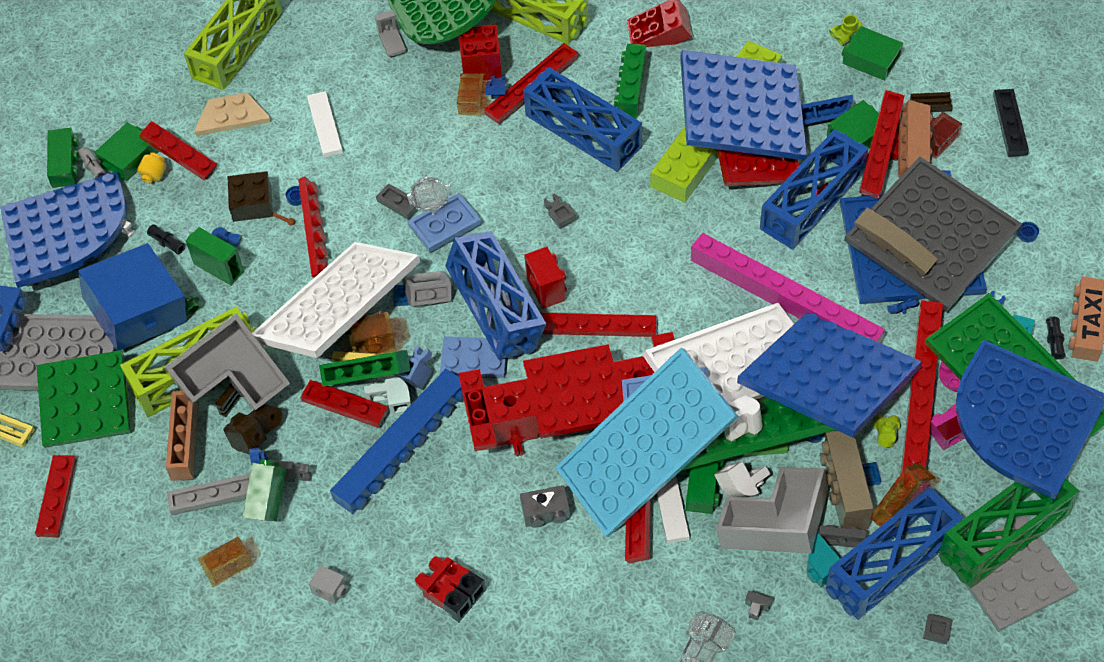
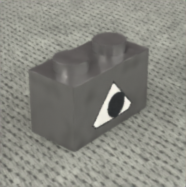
M564 485L520 493L526 527L537 528L545 523H562L566 519H570V510Z

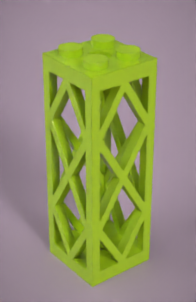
M225 0L184 52L191 79L224 91L282 14L280 0H240L235 16L234 2L239 0ZM260 17V30L254 32ZM226 29V31L220 37L222 30ZM214 34L209 50L207 51L208 36ZM235 49V63L228 66Z
M496 0L490 10L568 45L573 39H577L580 30L589 23L588 0H564L565 3H558L556 0H516L525 7L519 5L515 0H506L513 8H503L498 0ZM536 13H542L555 26H544ZM514 14H521V15H522L523 17H525L526 19H523V18H521V17H519V16H516V15H514Z
M236 306L120 365L129 387L147 418L171 406L172 394L163 393L175 382L163 367L203 338L208 330L215 329L233 314H237L250 332L253 333L256 329L255 327H250V320L245 312L241 313ZM189 339L184 345H182V346H175V345H177V344H179V343H181V342H183V341ZM157 356H172L162 367L149 369ZM154 381L151 385L143 388V385Z

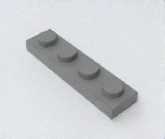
M250 474L168 491L169 511L171 515L246 499Z

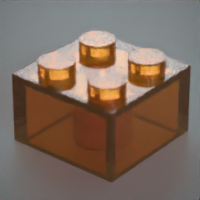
M377 312L373 315L363 316L348 330L353 353L379 355L396 352L389 312Z

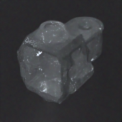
M425 173L422 174V178L410 186L411 190L410 193H407L409 205H414L416 209L423 212L431 211V214L434 215L437 210L448 202L447 198L451 195L449 183L445 184L442 179L434 176L427 177Z
M704 611L695 612L686 630L690 640L681 655L680 662H712L716 653L727 650L729 644L734 639L735 629L718 616Z

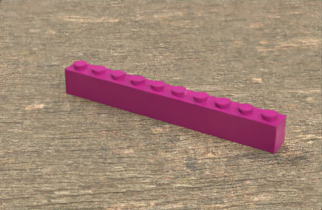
M702 233L691 246L690 261L771 304L779 303L787 313L799 319L806 313H814L823 320L834 322L842 328L853 330L882 344L885 329L718 240Z

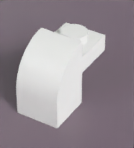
M744 395L729 403L739 417L724 430L726 439L733 441L747 432L755 435L762 429L760 404L757 400Z
M743 461L731 463L714 474L721 489L730 497H747L758 494L759 492L756 487L763 484V479L770 475L766 466L755 468L748 472Z

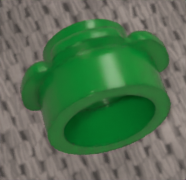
M188 296L185 298L186 314H192L201 307L198 297Z

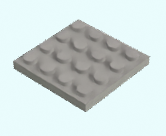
M1021 516L1013 520L1010 530L1022 527L1028 522L1027 518ZM1003 525V526H1001V527H999V528H997V529H995V530H993V531H1002V530L1004 529V526H1005V525ZM997 536L994 539H1001L1002 536ZM1041 537L1032 541L1025 549L1019 551L1009 561L1002 564L973 588L964 583L998 632L1076 593L1078 590ZM993 547L975 548L974 550L983 556Z

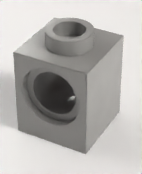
M321 565L309 582L312 594L334 604L337 603L339 598L342 599L347 592L345 577Z

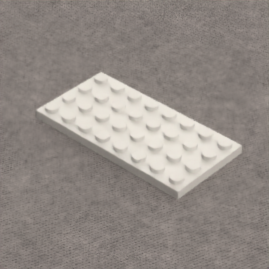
M354 242L252 334L262 345L318 358L420 263L419 255Z
M775 303L645 350L643 357L652 370L656 372L680 348H685L700 368H708L709 380L728 404L744 395L756 400L764 397V395L738 384V375L792 327L794 323L780 304Z

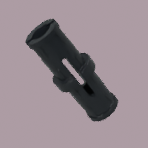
M154 224L148 228L147 235L157 240L162 247H168L178 255L185 250L186 245L174 238L173 234L169 231L165 232Z
M1055 316L1046 319L1048 330L1047 342L1050 343L1051 355L1056 360H1061L1065 358L1066 354L1063 346L1065 338L1064 334L1061 333L1060 319Z

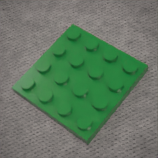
M122 350L36 365L41 436L44 448L131 433L126 377L120 366L124 363Z

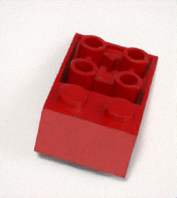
M668 0L627 19L631 44L655 47L675 45L692 38L688 12L680 0Z

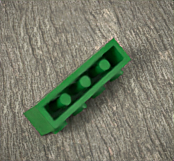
M627 43L626 51H622L621 63L624 64L619 68L621 81L617 80L616 92H619V95H615L614 106L637 119L646 63V45Z

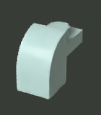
M387 375L385 376V383H374L370 386H364L366 399L376 403L388 401L391 415L403 414L411 405L408 387L399 377Z

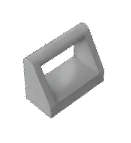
M443 271L406 275L402 279L410 306L451 301V281Z

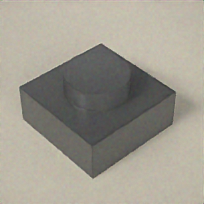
M928 614L923 639L947 645L952 620Z

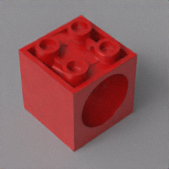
M497 25L472 27L459 35L464 83L491 80L492 76L502 78Z

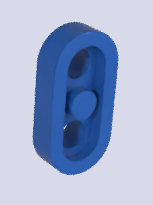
M259 447L249 450L251 465L252 463L260 464V459L268 461L267 454Z

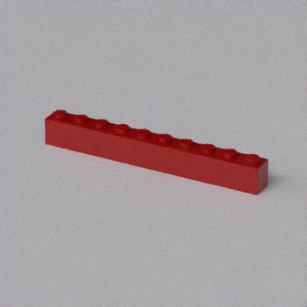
M921 300L913 358L922 362L921 368L911 377L897 499L913 501L923 493L937 365L936 354L924 342L926 338L940 329L943 303Z

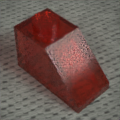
M942 112L938 117H933L930 123V131L932 132L930 146L932 156L935 159L960 136L962 128L961 122L945 112Z

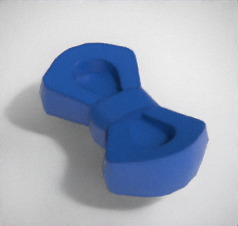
M218 227L212 232L214 236L234 247H238L241 242L239 234H231L222 227Z
M914 296L898 304L887 305V310L889 313L902 310V313L905 314L907 313V307L918 304V299Z

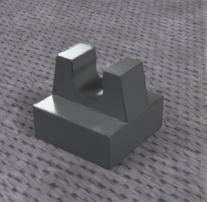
M748 591L745 604L750 606L749 618L758 620L761 610L768 612L771 598Z

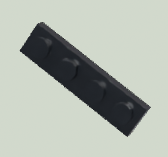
M1014 89L994 90L993 98L1007 156L1028 155L1029 148Z

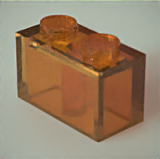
M460 74L457 98L458 115L482 116V108H486V97H484V94H486L485 87L487 82L484 81V74Z
M239 536L198 558L200 566L212 587L253 565L250 555Z

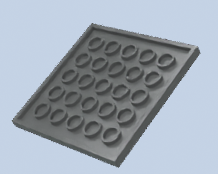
M920 156L870 210L905 231L938 259L928 272L922 276L908 262L902 263L888 249L883 251L856 225L847 233L844 241L932 302L943 303L942 309L948 311L1021 229L1022 223Z

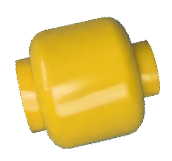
M155 153L144 155L137 168L138 173L141 175L140 179L149 184H152V181L159 182L167 169V165L164 162L165 159Z

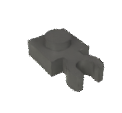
M552 194L554 202H549L546 198L544 199V206L548 209V215L559 229L577 219L575 212L566 201L561 204L559 203L557 194Z
M271 460L280 463L279 467L286 468L284 482H295V478L302 481L310 480L311 472H308V464L294 466V463L291 461Z

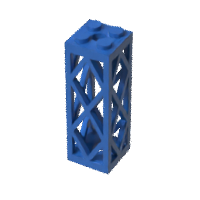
M550 67L541 72L537 79L525 87V116L614 171L618 172L642 148V122ZM562 89L571 90L577 104ZM591 101L595 102L600 106H595ZM549 111L561 122L562 125L554 124V121ZM566 111H572L574 116L567 113ZM602 113L611 114L618 128H615ZM579 115L584 117L586 123L582 122ZM605 135H610V136H612L613 140L610 139L609 137L605 136ZM589 136H591L603 150L595 149Z
M834 129L762 205L760 230L794 250L835 206L840 198L861 178L867 161L868 148ZM830 161L838 165L823 170L829 164ZM815 163L814 169H813L811 172H809V170L811 169V167H812L813 164ZM848 174H850L849 177L847 178V180H846L845 183H844V180H845L846 176H847ZM836 176L825 187V189L819 195L816 196L817 181ZM812 183L811 197L793 202ZM783 197L782 203L777 206V204L779 203V201H780L781 198ZM817 207H819L818 210H817V212H816L815 215L813 216L815 209H816ZM804 210L797 218L790 215V213Z
M492 231L455 237L445 267L498 359L512 358L516 355L530 354L536 351L546 322ZM493 259L499 261L498 274H496ZM469 275L473 290L467 287ZM504 291L508 293L509 300L505 295ZM516 298L523 302L521 316ZM492 314L494 318L496 331L490 328Z
M929 487L829 568L825 587L828 595L834 600L837 599L848 615L854 616L859 620L937 556L945 532L964 518L937 492ZM921 517L930 524L910 527ZM931 531L930 536L901 540L902 535ZM922 544L909 556L896 558L899 547ZM893 548L890 559L867 562L880 550ZM888 566L886 572L858 575L859 570ZM878 580L866 591L858 584L860 582Z

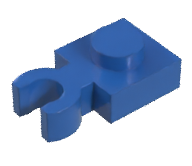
M503 75L502 78L492 76L491 81H487L485 87L486 95H491L492 97L504 95L507 90L506 76Z

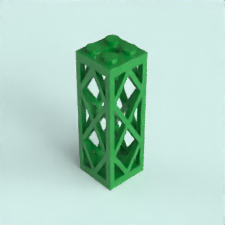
M1066 479L1054 500L1015 481L945 532L938 556L945 566L950 567L956 573L962 583H966L970 588H973L1002 564L1009 561L1015 554L1025 549L1032 541L1040 538L1068 517L1079 490ZM1033 493L1042 499L1023 501ZM1038 514L1019 529L1010 530L1015 516ZM1007 517L1002 531L981 532L997 519ZM997 536H1002L1001 539H994ZM993 547L983 556L974 550L975 548Z

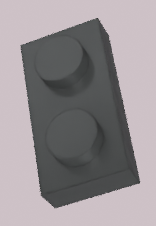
M389 183L376 196L377 202L406 219H409L421 207L420 201Z
M834 525L819 527L818 533L831 546L854 548L866 539V530H860L856 527L839 528Z

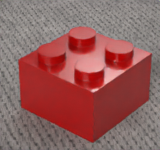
M548 246L524 254L526 279L541 308L545 309L564 302L565 293L567 292L564 281L567 278L564 270L558 267L555 253H551Z

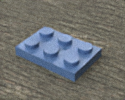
M460 193L408 221V226L429 253L454 240L455 237H459L481 225V219Z
M444 336L440 374L445 368L458 377V373L480 369L482 378L505 377L506 358L498 359L486 338Z

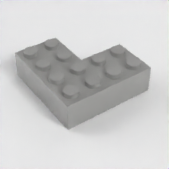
M237 314L230 316L163 367L186 398L192 403L226 377L252 410L258 409L290 384Z
M780 467L771 498L726 497L716 528L721 549L812 553L828 492L825 469Z

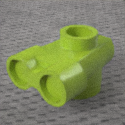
M853 14L846 15L841 25H835L829 30L830 35L841 46L849 42L854 32L857 33L861 26L863 27L862 22Z
M881 414L875 415L873 417V426L878 431L877 444L887 448L894 446L896 433L900 428L899 417L893 415L886 418Z

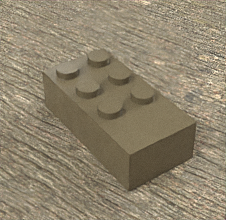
M840 431L826 432L825 441L821 444L820 462L822 466L826 467L827 484L831 488L829 499L831 505H835L840 528L856 527L860 530L869 529L873 506L855 436L852 438Z

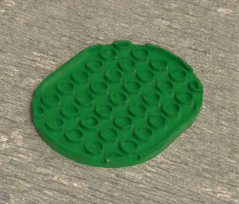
M388 0L389 6L393 10L395 18L405 35L414 42L422 44L445 42L465 33L480 22L496 2V0Z

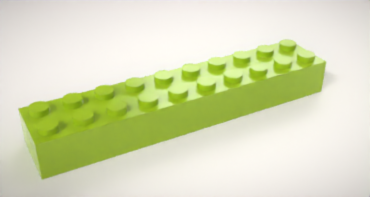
M749 40L736 56L782 63L781 54ZM684 126L650 172V187L686 203L717 160V149L686 145Z

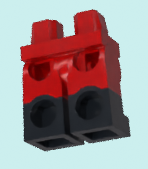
M434 556L428 565L433 574L429 577L421 572L415 578L416 586L422 590L423 596L441 607L454 620L460 623L472 608L471 604L474 605L486 591L485 580L458 563L453 562L449 557L442 559Z

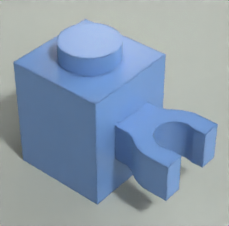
M416 346L413 351V358L408 356L411 371L395 375L406 384L422 390L431 373L425 362L431 358L433 353L425 349L421 355L423 349Z

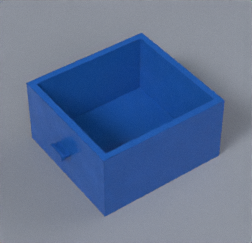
M148 243L78 270L82 298L117 351L186 323L185 296Z

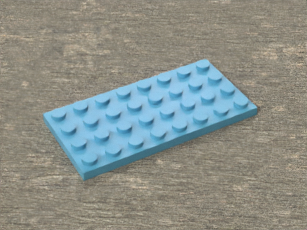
M680 348L555 468L603 534L609 537L739 416L685 348Z

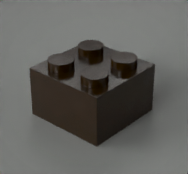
M268 171L227 176L228 204L233 222L273 217L272 188Z

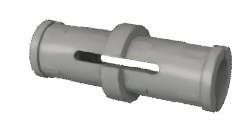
M83 147L78 151V155L85 163V168L91 171L95 179L107 174L100 165V160L92 154L88 147Z

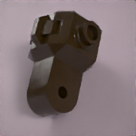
M263 404L248 415L240 412L231 418L230 423L223 428V431L232 448L238 452L250 455L249 450L260 447L267 440L266 435L280 424L282 412L276 406Z

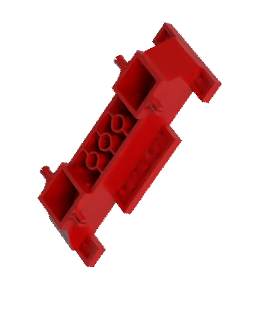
M673 332L651 336L653 347L675 340ZM609 344L523 360L527 379L484 387L480 369L458 373L474 451L496 448L501 445H513L514 455L519 456V449L521 456L524 454L521 443L538 438L539 433L542 439L597 428L624 402L622 380L651 376L655 372L643 356L613 362Z

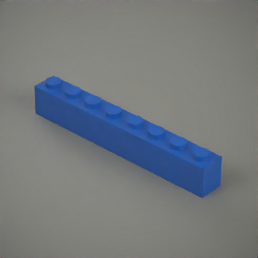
M445 368L331 488L330 492L333 501L352 515L357 510H361L365 506L367 499L380 490L382 483L394 475L396 468L409 459L411 452L423 444L425 437L437 429L439 422L451 414L453 407L458 402L463 401L459 377Z

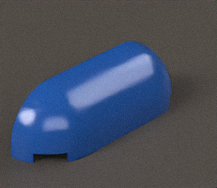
M853 94L802 104L803 125L839 117L850 109L853 103Z

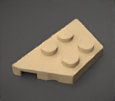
M247 92L208 100L196 125L195 134L200 136L270 123V118Z

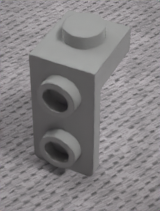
M393 10L374 15L377 32L387 56L391 57L405 53L406 49L397 30Z

